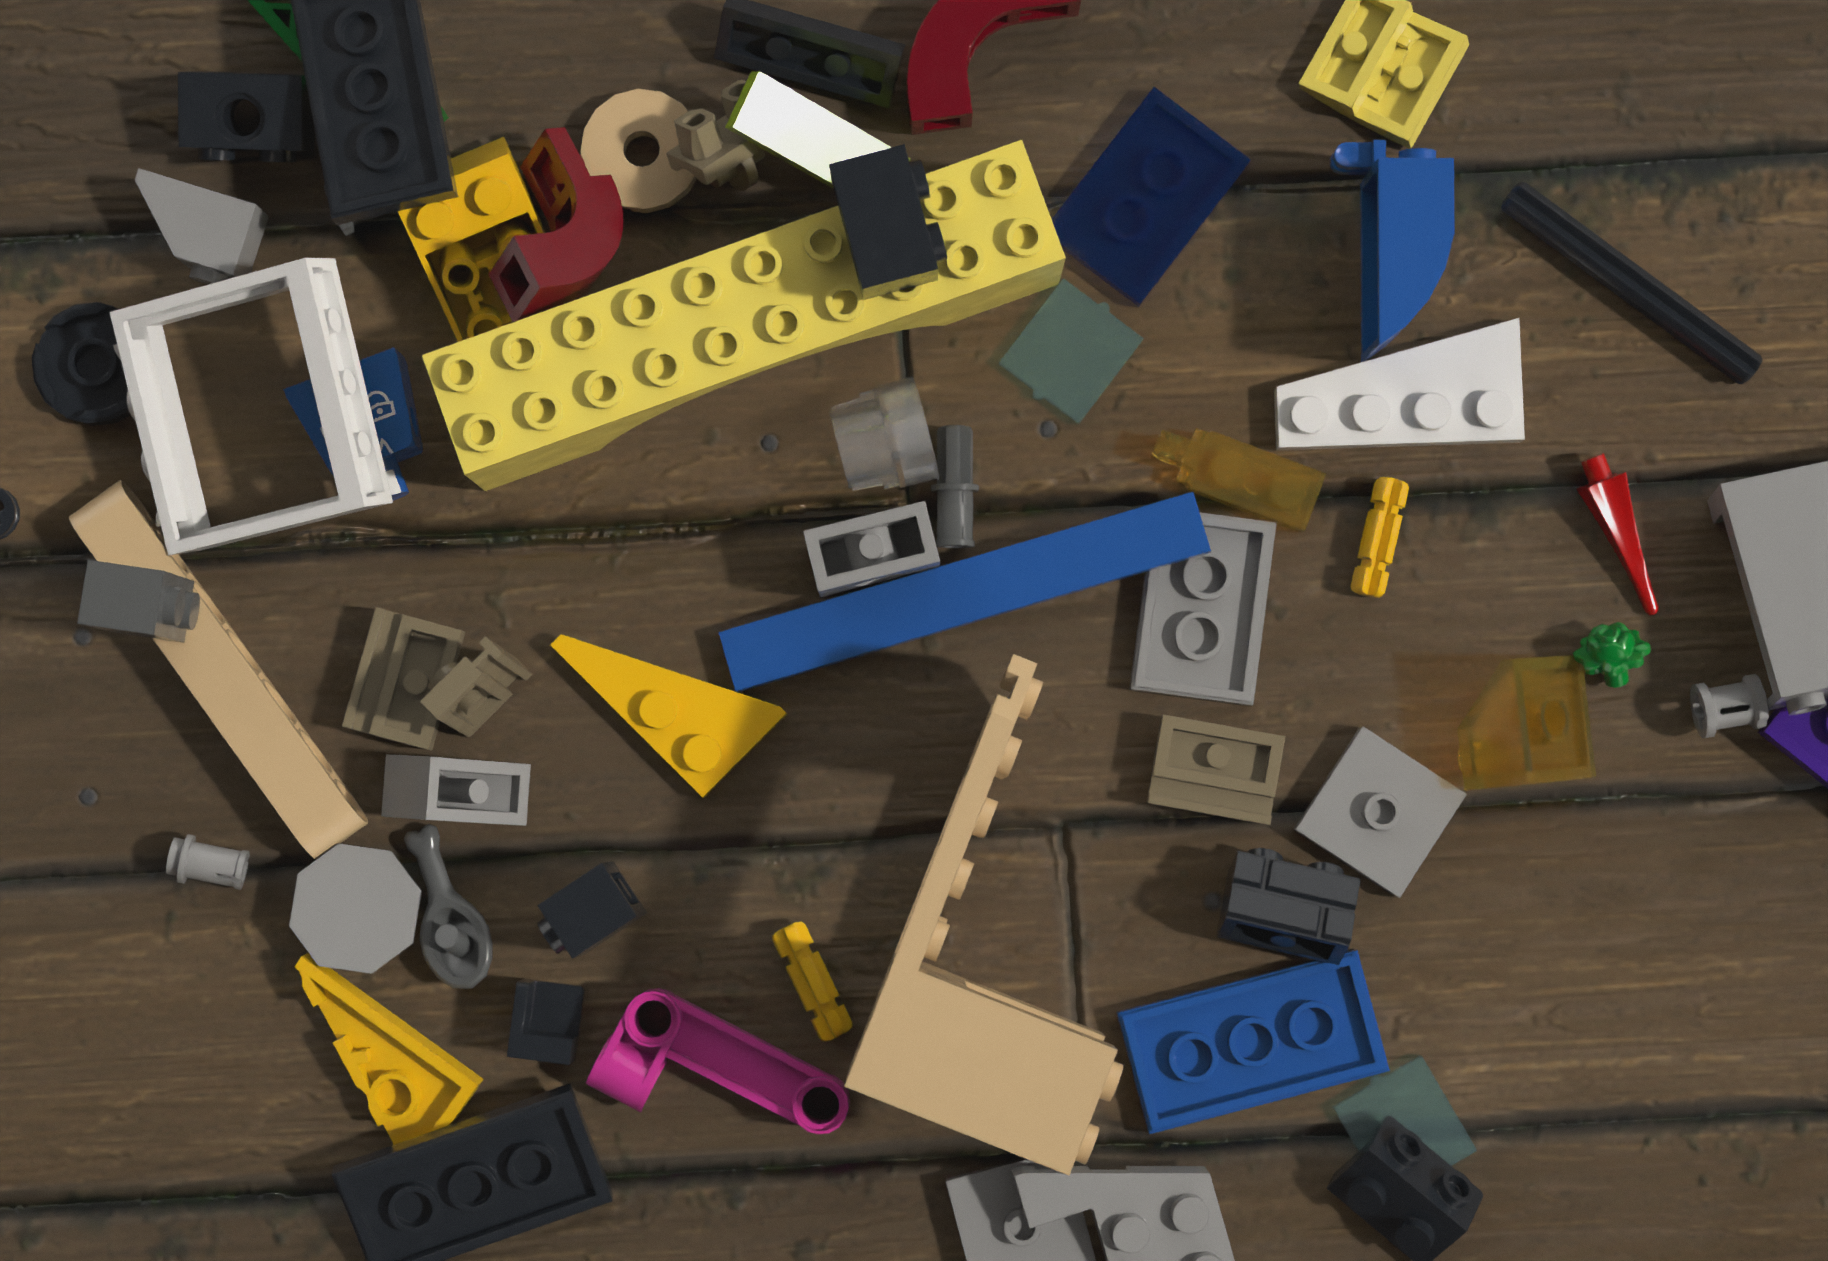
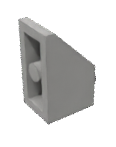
M138 168L135 182L174 257L188 268H191L189 275L191 279L209 285L251 273L269 218L261 208L244 200Z
M386 754L381 817L526 826L531 764Z

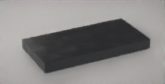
M291 0L331 219L335 224H346L457 198L458 192L420 0Z
M571 1083L333 1166L332 1177L367 1261H444L613 1201L612 1189Z

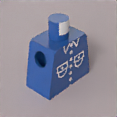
M393 347L359 361L392 500L395 501L409 493L398 462L422 453L423 445L408 366L405 357ZM311 379L283 389L290 405L333 475Z

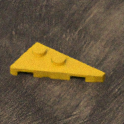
M562 634L550 644L702 798L787 715L780 706Z
M309 952L301 956L294 967L300 972L302 987L312 1006L319 1005L337 1039L333 1042V1045L356 1087L366 1094L368 1109L377 1126L383 1124L393 1144L395 1145L452 1125L484 1079L331 968L318 966Z

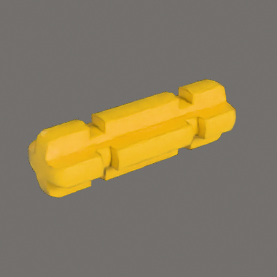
M1379 477L1374 483L1370 502L1374 503V509H1370L1367 513L1357 556L1362 561L1360 566L1355 567L1351 582V590L1359 595L1379 598L1386 591L1389 573L1385 572L1386 565L1392 564L1403 517L1398 515L1399 509L1405 508L1409 491L1408 483L1391 477Z
M802 921L794 922L772 935V941L780 958L787 956L790 965L785 968L806 1012L813 1010L816 1016L811 1022L819 1039L823 1042L830 1041L848 1032L852 1028L853 1022L845 1005L838 1006L834 999L840 995L819 951L812 953L809 947L814 941L806 924Z

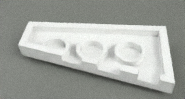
M1519 318L1277 386L1274 389L1276 451L1522 442L1525 440Z

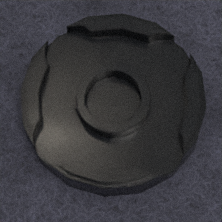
M101 302L75 304L53 316L44 327L46 331L41 335L39 344H35L31 357L34 382L44 401L69 420L96 426L114 424L131 415L127 406L128 387L122 362L113 345L117 344L110 312L119 310V308Z

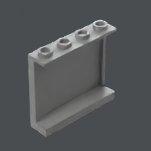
M1828 461L1721 483L1707 500L1713 524L1724 522L1773 692L1767 699L1768 711L1787 707L1789 715H1799L1821 709L1827 705L1825 698H1828Z

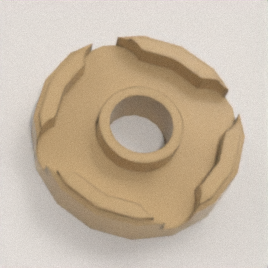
M634 89L615 94L595 109L584 128L580 153L590 176L611 174L623 209H631L633 212L641 213L658 211L671 207L690 192L697 180L695 175L686 169H681L678 172L671 169L666 155L668 151L679 145L674 120L687 113V109L682 103L663 92L645 89ZM640 136L653 138L660 147L656 160L644 167L629 163L625 156L628 144Z

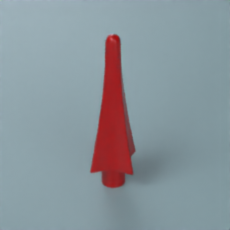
M1604 453L1581 461V465L1589 484L1576 489L1618 556L1634 586L1644 611L1648 615H1655L1658 612L1659 606L1649 580L1640 545L1627 472L1612 474Z

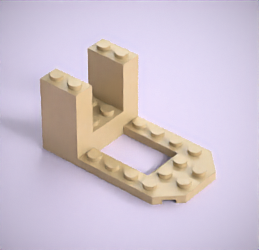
M1013 654L999 685V688L1010 692L1009 696L1006 697L997 693L990 707L853 1056L844 1087L1070 1176L1075 1161L1085 1165L1095 1145L1099 1127L1090 1124L1099 1099L1110 1102L1119 1083L1124 1065L1114 1061L1118 1049L1114 1045L1104 1042L1106 1036L1100 1031L922 962L923 958L934 962L938 958L950 927L947 924L948 919L941 917L940 914L948 896L958 900L961 899L974 865L973 862L963 858L971 835L984 838L998 804V801L988 798L987 794L994 777L1002 780L1009 776L1022 743L1021 739L1011 736L1018 717L1025 720L1028 717L1030 718L1043 685V681L1032 678L1037 663Z

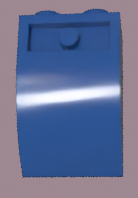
M1386 140L1345 142L1337 146L1330 158V167L1336 174L1365 175V178L1360 183L1361 362H1365L1386 347L1409 324L1430 299L1446 268L1455 233L1454 158H1436V150L1405 149L1398 152V158H1386Z

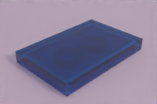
M1153 87L1052 218L1062 249L1136 306L1140 307L1247 168L1251 159L1156 87Z

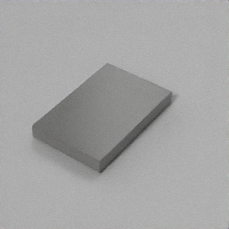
M1200 512L1211 552L1144 573L1129 690L1253 706L1276 522Z

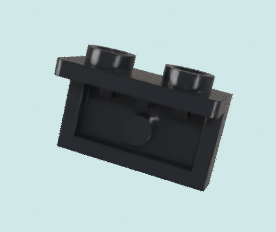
M1390 1115L1386 1116L1378 1124L1370 1142L1333 1174L1327 1186L1331 1193L1412 1261H1433L1468 1231L1483 1198L1481 1190L1472 1184L1463 1173L1454 1169L1423 1143L1414 1132L1405 1128Z

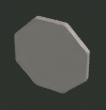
M337 844L297 874L289 927L318 966L373 974L413 944L421 890L392 851Z

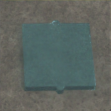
M1063 278L1000 360L999 365L1033 390V398L1035 400H1042L1044 398L1077 424H1080L1144 338L1109 313L1110 307L1106 302L1097 304Z
M1421 1055L1383 1077L1373 1075L1370 1078V1085L1332 1106L1358 1151L1370 1142L1378 1124L1388 1115L1395 1118L1408 1130L1414 1132L1423 1143L1451 1166L1477 1151Z

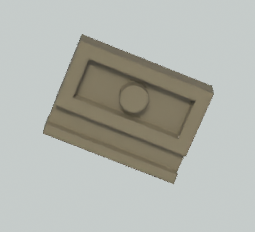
M376 607L342 727L432 751L441 721L437 720L420 701L430 692L428 684L433 676L445 665L451 662L457 663L466 632Z
M486 636L479 642L485 650L474 661L464 657L458 664L451 662L445 665L430 680L428 684L430 692L420 701L437 720L469 738L513 695L507 687L518 676L527 681L533 675L515 656Z
M1163 714L1160 720L1146 803L1270 825L1286 736Z

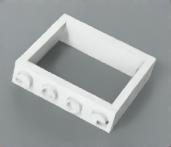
M302 258L110 312L117 344L113 345L122 362L128 387L127 406L137 424L143 449L141 464L146 477L151 482L157 507L156 526H161L168 555L201 551L393 503L335 258ZM290 291L338 496L211 527L162 325Z

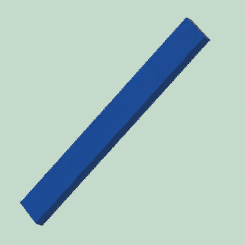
M1190 492L719 632L735 691L741 692L1210 553L1211 549L1194 492Z

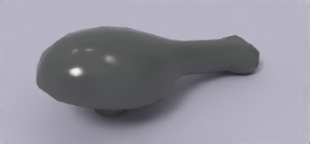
M429 823L420 830L407 832L404 837L407 850L417 859L427 887L428 903L421 923L419 939L422 954L429 968L440 981L453 989H472L487 976L493 959V942L490 928L484 916L469 901L455 892L440 854V834L438 828Z

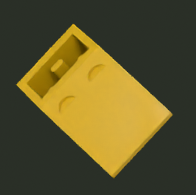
M504 137L451 158L458 192L457 198L398 211L458 342L513 323L488 274L513 236L546 233Z

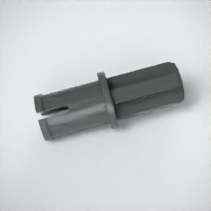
M945 425L937 430V484L931 485V492L937 493V540L935 542L938 548L975 547V541L973 540V493L979 492V485L973 484V430L965 425Z

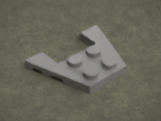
M1017 1166L1010 1169L1029 1228L1091 1209L1106 1261H1235L1212 1179L1205 1166H1126L1125 1170H1090L1088 1166H1073L1070 1176L1053 1169H1035L1034 1166Z

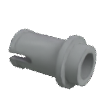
M188 834L185 839H173L167 858L166 874L177 876L178 883L184 884L187 878L241 890L249 864L247 861L250 857V852L196 842L195 835Z

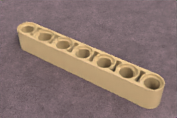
M119 480L70 515L69 520L73 528L97 561L162 570L194 581L193 592L199 594L200 609L195 628L193 630H186L185 643L153 638V640L302 847L317 860L334 846L342 843L368 824V819L360 805L179 554L168 555L162 530L156 526L155 520L134 492L123 481Z

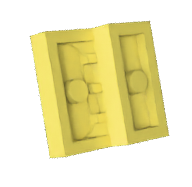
M1345 0L1298 84L1302 90L1337 112L1411 149L1469 47L1468 36L1414 13L1411 2L1406 0Z

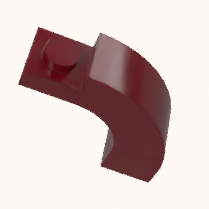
M938 0L923 20L910 53L907 98L911 134L916 135L972 127L973 110L968 81V67L974 53L983 41L995 32L1008 26L1078 16L1081 0Z
M565 127L544 129L520 166L548 221L550 232L513 236L488 274L512 322L585 297L613 258L621 241L623 210L615 182L611 174L590 176L582 156L578 153Z

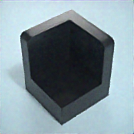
M525 978L517 981L507 1057L566 1065L573 1063L577 1056L585 989L580 985Z

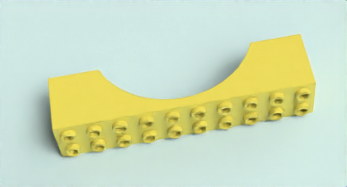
M1023 141L1013 142L926 174L930 198L920 200L926 224L938 222L947 254V260L937 262L938 281L863 300L839 207L835 206L423 354L422 357L464 475L484 491H488L599 451L620 435L661 413L708 392L773 367L841 345L887 333L918 327L945 326L1059 285L1066 257Z

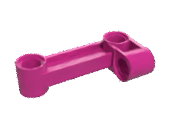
M662 988L648 989L633 998L613 1035L611 1034L606 1041L585 1083L641 1113L659 1075L667 1063L666 1059L669 1058L796 1123L811 1133L826 1134L839 1128L846 1119L850 1105L849 1091L844 1087V1082L835 1075L822 1071ZM646 1001H659L668 1007L672 1021L667 1032L655 1035L648 1033L642 1028L638 1014L641 1006ZM821 1086L831 1089L839 1099V1110L835 1115L822 1120L813 1118L804 1107V1096L814 1087Z

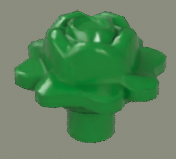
M1615 622L1610 625L1600 624L1594 627L1587 637L1581 639V648L1573 652V658L1576 662L1584 665V672L1586 674L1594 675L1601 673L1603 674L1605 685L1618 688L1629 682V669L1639 668L1643 665V657L1651 652V646L1648 642L1640 639L1639 631L1629 630L1621 622Z

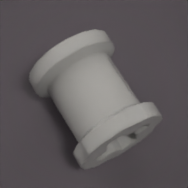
M1756 674L1743 676L1740 683L1708 688L1705 683L1691 686L1690 705L1692 717L1701 738L1714 737L1716 730L1748 724L1753 729L1766 728L1769 717L1768 703L1761 680Z

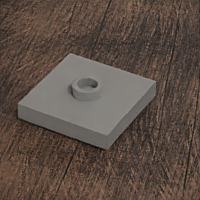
M1361 726L1293 830L1396 898H1400L1467 794L1364 726Z
M1021 1158L946 1179L967 1261H1096L1083 1211L1033 1228H1029L1025 1220L1010 1169L1017 1166H1034L1035 1169L1051 1168Z

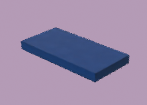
M1355 949L1346 951L1339 965L1312 960L1116 1012L1149 1134L1390 1071L1358 950Z

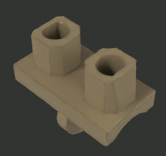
M737 80L722 90L720 97L726 115L717 121L714 113L702 108L690 110L674 120L679 145L666 153L671 169L677 172L681 169H686L694 174L701 183L706 185L711 183L715 188L729 182L737 190L746 191L758 182V172L755 163L765 157L764 150L725 128L744 88L745 80Z

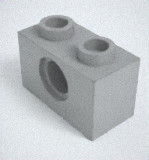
M925 501L803 531L820 597L940 567V558Z

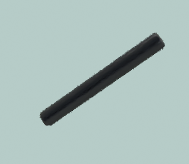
M1519 182L1506 196L1501 206L1503 212L1734 382L1744 384L1759 369L1763 361L1760 354L1529 184Z

